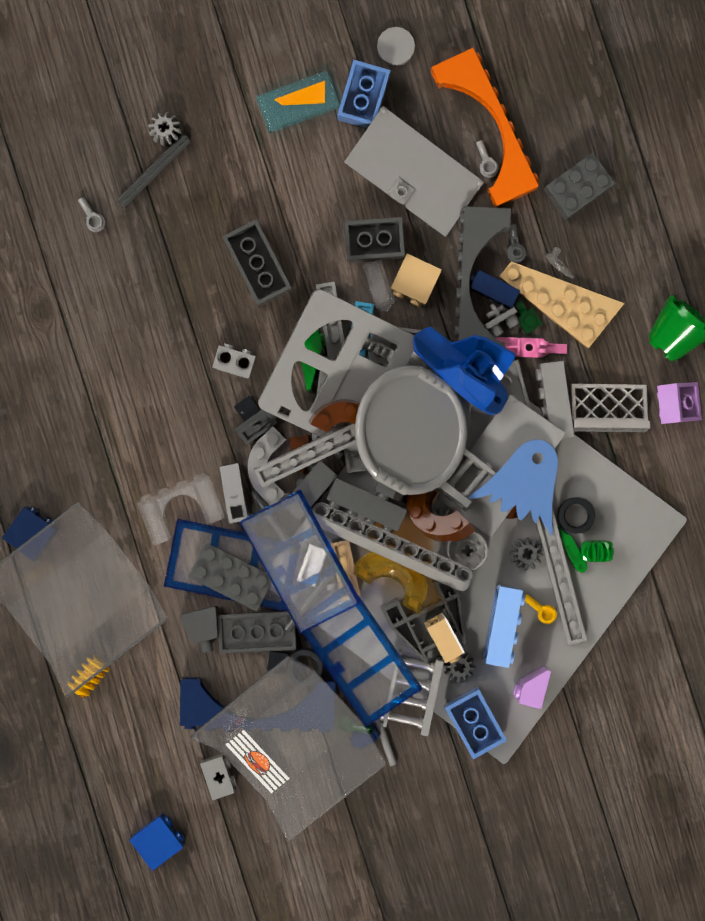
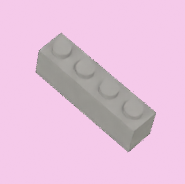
M564 361L542 363L535 371L537 381L540 380L541 388H538L539 399L543 401L541 415L566 433L562 440L574 438Z

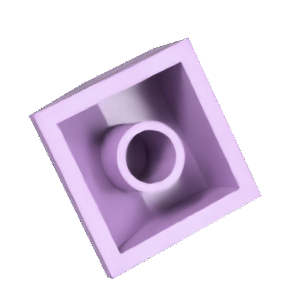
M698 382L657 386L661 424L702 420Z
M542 666L519 679V683H515L513 689L516 701L519 704L542 709L551 671L547 667Z

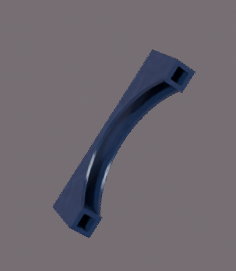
M202 677L181 678L180 726H184V729H196V726H204L206 730H213L215 726L223 727V730H234V727H242V730H254V727H261L263 731H271L273 728H281V731H292V728H300V731L307 732L311 731V728H319L320 732H330V729H334L335 680H317L311 692L294 707L279 714L256 717L237 713L222 705L205 688L202 683Z

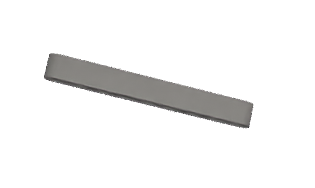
M318 502L313 506L311 521L315 526L458 591L468 589L473 576L472 571L468 567L326 503Z

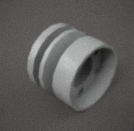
M475 531L462 540L449 541L448 558L468 567L471 571L477 570L487 559L488 547L486 541ZM465 546L473 549V553H470L469 557L462 553V550H465Z

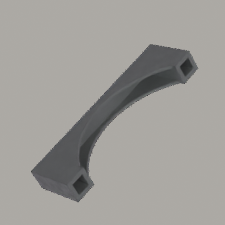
M465 206L464 212H460V224H463V231H459V242L462 243V250H458V261H461V269H457V280H460V288L456 289V299H459V307H456L455 318H459L458 326H455L454 337H458V341L478 335L505 347V342H500L492 336L477 317L470 298L469 280L472 266L481 250L493 238L502 232L509 231L511 209Z

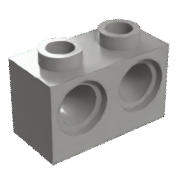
M224 343V346H218L212 368L251 379L257 357L253 356L254 352L245 349L242 352L236 351L235 346ZM224 353L231 355V360L228 363L221 361V356ZM246 358L250 364L247 368L242 369L239 366V362L241 359Z

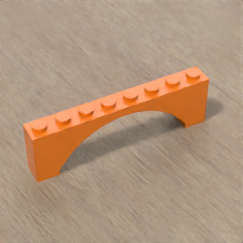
M471 48L431 67V74L438 89L442 87L450 88L473 97L495 119L503 142V160L498 178L494 186L489 188L487 192L494 207L499 208L537 190L540 181L537 174L532 173L530 169L531 162L527 155L524 156L521 150L523 149L522 142L519 138L516 139L513 133L515 131L514 125L505 116L507 114L505 106L500 104L497 99L499 97L495 86L492 87L489 82L491 78L487 69L484 70L481 65L482 58L479 52H475L474 48Z

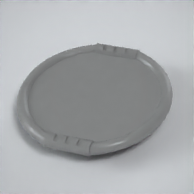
M422 366L394 368L378 377L363 395L355 421L356 444L361 460L373 479L402 495L424 494L444 484L453 475L462 460L467 441L465 411L455 390L439 376Z

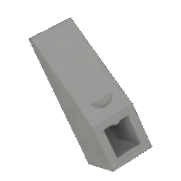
M239 464L220 467L229 524L249 520L250 517Z

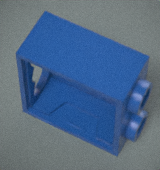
M163 813L129 839L152 871L185 845V838L180 831L176 832L172 826V820L169 816H164Z

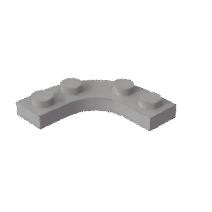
M273 426L256 442L248 459V475L251 484L271 507L286 493L275 482L262 487L254 468L267 463L271 455L286 441Z

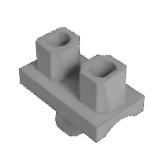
M491 304V311L486 316L488 319L493 316L496 318L486 323L484 327L496 338L504 333L499 325L502 321L505 320L509 329L516 326L519 322L515 315L517 312L515 307L500 315V312L505 310L504 306L500 305L496 308L494 304Z

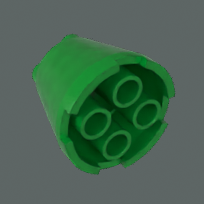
M673 293L666 300L648 335L649 343L657 350L661 348L664 351V356L671 362L679 360L705 342L704 317L684 300L677 301V296Z

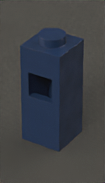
M480 270L477 274L473 273L469 280L471 285L469 290L499 305H503L509 310L512 308L520 290Z

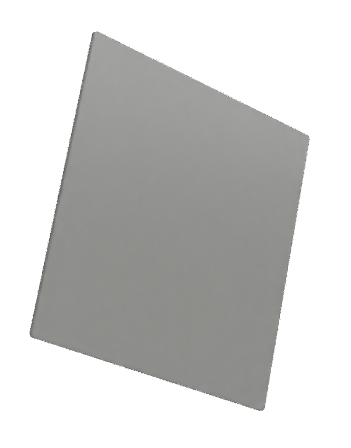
M530 402L531 409L542 416L541 409ZM474 405L471 407L470 423L467 425L465 448L469 452L493 419V415L485 413ZM575 434L572 439L561 440L555 448L558 468L552 507L557 526L560 525L557 512L563 501L573 497L586 499L595 510V520L591 528L584 533L578 534L568 532L563 528L562 530L573 538L580 552L582 543L588 540L610 541L614 548V555L611 561H586L587 570L583 573L576 571L564 550L587 641L567 645L543 549L541 548L537 551L543 553V556H537L541 563L539 564L534 561V569L528 564V570H524V563L518 568L516 566L519 560L516 562L511 561L516 555H511L510 551L517 550L512 545L520 546L518 539H522L525 544V538L529 537L530 543L534 539L537 541L534 547L541 545L531 510L521 521L519 518H505L492 538L470 523L475 528V532L480 534L486 541L488 553L484 564L477 570L472 571L473 576L468 589L459 591L466 644L462 643L459 635L456 637L464 652L470 654L468 659L474 658L475 661L469 665L476 666V669L469 670L473 673V677L467 674V682L463 680V677H460V683H457L456 676L452 681L449 680V676L452 673L445 675L444 671L449 668L443 667L433 712L455 728L444 708V704L478 687L507 739L506 742L488 751L490 755L503 764L509 761L687 521L686 517ZM345 466L337 476V479L375 496L377 495L374 489L378 481L372 478L367 469L366 471L347 474ZM333 483L322 496V498L319 500V502H323L329 505L330 501L327 500V497L333 486ZM390 497L388 498V502L407 510L406 504ZM438 499L431 506L432 511L434 510L437 515H439L438 508L440 507L443 510V514L447 508L450 509L448 515L455 512ZM579 504L569 506L565 512L567 523L574 527L583 525L588 517L586 509ZM340 506L339 510L346 512L347 508ZM407 511L399 530H394L393 534L448 558L447 546L449 541L439 542L427 537L412 522ZM358 514L357 518L364 520L365 518L360 514ZM307 518L291 538L299 551L292 555L285 546L266 571L267 574L275 577L269 589L297 610L315 588L297 580L309 545L312 544L328 550L323 567L335 566L330 543H319L311 538L307 531ZM375 523V526L382 528V524ZM339 537V539H337L334 542L344 541L346 539ZM350 542L361 597L342 600L339 585H337V589L326 590L325 587L304 615L392 680L395 669L392 659L394 653L398 654L399 648L402 649V657L423 660L389 626L380 606L398 598L405 615H408L439 600L440 597L432 582V578ZM465 546V550H462V553L469 557L470 553H473V549ZM524 549L522 557L525 556L528 559L531 550ZM496 584L520 588L523 590V594H529L542 606L550 605L554 607L557 612V618L553 623L544 624L539 620L538 612L529 604L524 602V606H520L519 612L522 614L520 625L516 627L518 640L517 644H513L512 650L515 652L513 664L510 663L509 668L486 664L483 661ZM437 646L424 652L430 663L436 661V656L442 657ZM457 662V667L454 666V669H458L459 671L463 670L462 666H464V664H460V662ZM399 664L397 675L428 681L432 680L433 673H430V670ZM542 666L547 667L551 674L542 709L519 704L515 699V695H513L515 683L518 684L519 679ZM396 683L414 698L428 699L429 692L426 689Z

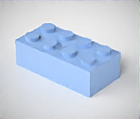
M496 584L483 654V661L486 664L509 668L510 663L513 664L515 652H513L512 648L513 644H517L518 640L516 627L520 625L522 614H520L519 610L520 606H524L525 594H523V590L520 588Z

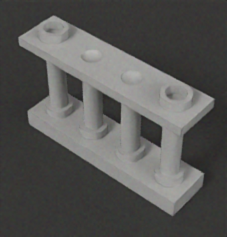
M465 448L463 457L466 460L449 480L436 489L466 512L472 503L468 497L473 494L486 477L491 479L496 472L492 465L487 462L483 463ZM471 465H474L481 472L464 492H458L455 489L456 482Z
M399 648L398 654L394 653L392 664L395 665L387 707L382 709L380 720L384 721L383 727H387L388 720L415 725L421 729V735L428 736L444 659L443 657L436 656V661L425 663L421 660L402 657V649ZM399 664L430 670V673H433L432 680L423 681L397 675ZM395 683L426 689L429 692L428 699L424 698V700L393 694ZM391 702L421 707L422 710H425L424 717L419 719L390 712Z

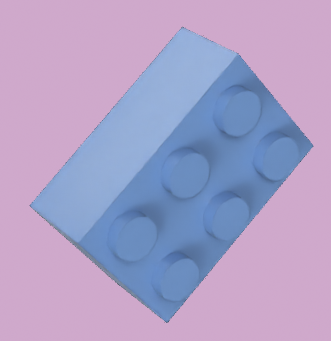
M353 60L337 114V120L367 129L381 108L391 70Z
M478 687L444 704L445 710L473 759L507 741Z

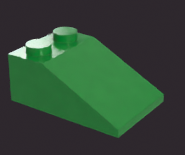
M318 329L305 341V347L322 355V346L326 344L323 332L319 333ZM301 362L306 390L311 392L318 369Z

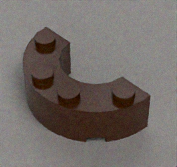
M338 399L326 403L313 413L309 423L327 433L333 426L341 422L355 424L360 402L350 399Z
M435 490L424 494L407 495L406 506L410 519L430 539L439 542H455L468 537L475 531V528L457 510L447 516H436L432 513V502L437 495Z

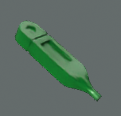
M558 525L562 546L573 563L574 568L580 573L587 570V563L583 560L576 543Z

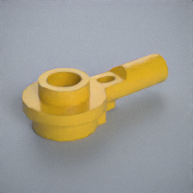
M529 594L525 595V602L538 612V618L542 623L551 624L555 621L557 612L554 607L550 605L542 606Z

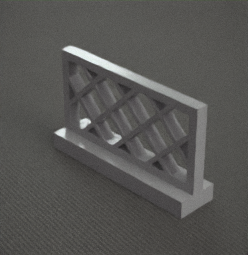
M570 385L571 416L574 431L646 432L650 429L647 385ZM575 389H583L588 395L581 401L575 395ZM596 389H601L606 394L601 401L592 394ZM615 389H620L625 394L620 401L611 394ZM633 390H642V398L639 401L630 395ZM589 396L597 403L592 410L583 403ZM607 397L616 403L611 410L602 404ZM626 397L635 404L629 411L621 404ZM579 406L588 412L584 418H576V409ZM598 406L607 413L603 418H598L593 413ZM617 406L626 413L622 418H617L612 413ZM637 406L642 411L643 418H636L630 412Z

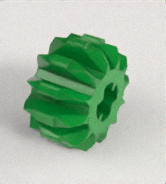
M606 540L584 541L581 547L582 558L588 562L611 561L614 555L613 544Z

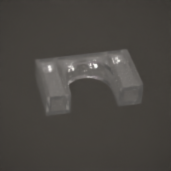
M204 473L194 476V481L187 483V480L176 483V488L170 490L169 487L159 490V494L152 497L151 494L140 498L141 502H138L137 506L153 546L173 539L166 521L165 511L168 503L176 496L188 495L194 498L200 505L207 525L226 518L210 475L205 476Z

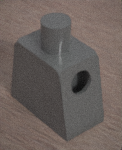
M217 605L179 615L191 644L200 642L202 653L213 651L211 639L218 638Z

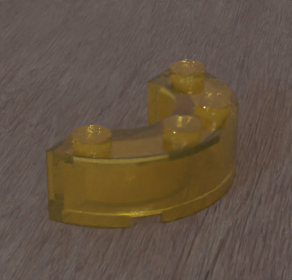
M374 552L367 553L356 562L353 573L355 576L368 584L380 577H389L397 580L405 591L403 605L417 614L421 612L428 589L425 575Z

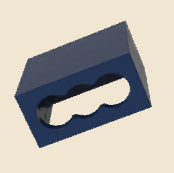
M27 506L23 507L2 539L30 559L37 560L59 528L55 526L56 522L51 518H43L39 515L40 511L33 506L29 508Z

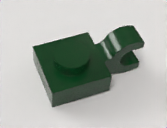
M521 300L513 304L520 315L517 318L519 325L526 335L543 324L533 308L527 311Z

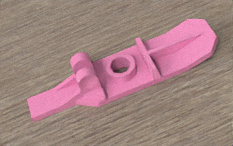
M496 337L500 342H505V348L516 354L515 357L542 358L549 353L567 354V344H552L541 338ZM527 344L532 345L531 351L526 350Z

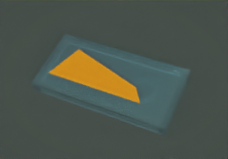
M327 70L255 97L269 134L340 107Z

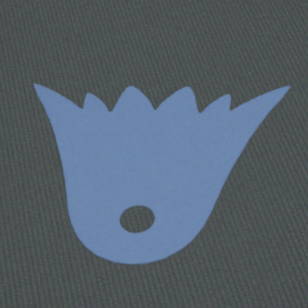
M531 440L524 443L486 484L468 498H479L492 494L489 500L491 503L502 497L501 512L508 511L516 505L517 516L521 521L531 510L533 521L536 523L540 516L548 532L553 535L552 503L558 468V458L554 448L543 440ZM537 452L543 455V461L540 464H535L532 461V456Z

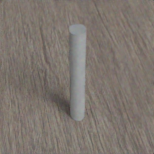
M373 710L371 713L390 766H394L397 764L385 727H383V721L380 720L379 710Z

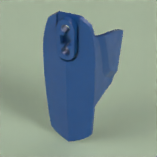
M432 327L421 330L413 337L415 353L463 398L490 415H496L502 411L508 400L507 389L500 380L511 366L516 356L514 352L486 337L478 335L451 342Z

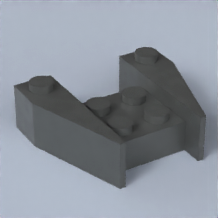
M434 579L432 582L440 597L439 600L408 615H405L398 598L380 606L389 626L425 663L429 661L424 652L436 647V644L424 622L442 612L455 635H459L462 643L466 644L460 592Z

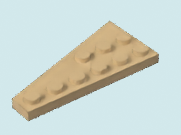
M510 262L499 276L506 284L520 290L519 294L586 348L592 345L625 304L514 262Z

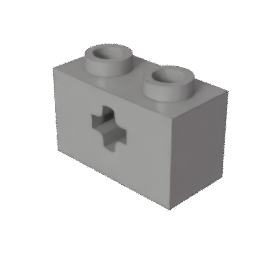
M224 753L201 761L200 765L212 800L235 793V787L238 786L235 776L230 774L231 763L228 757L225 758ZM218 772L220 773V775L224 774L222 780H220L219 777L216 778Z

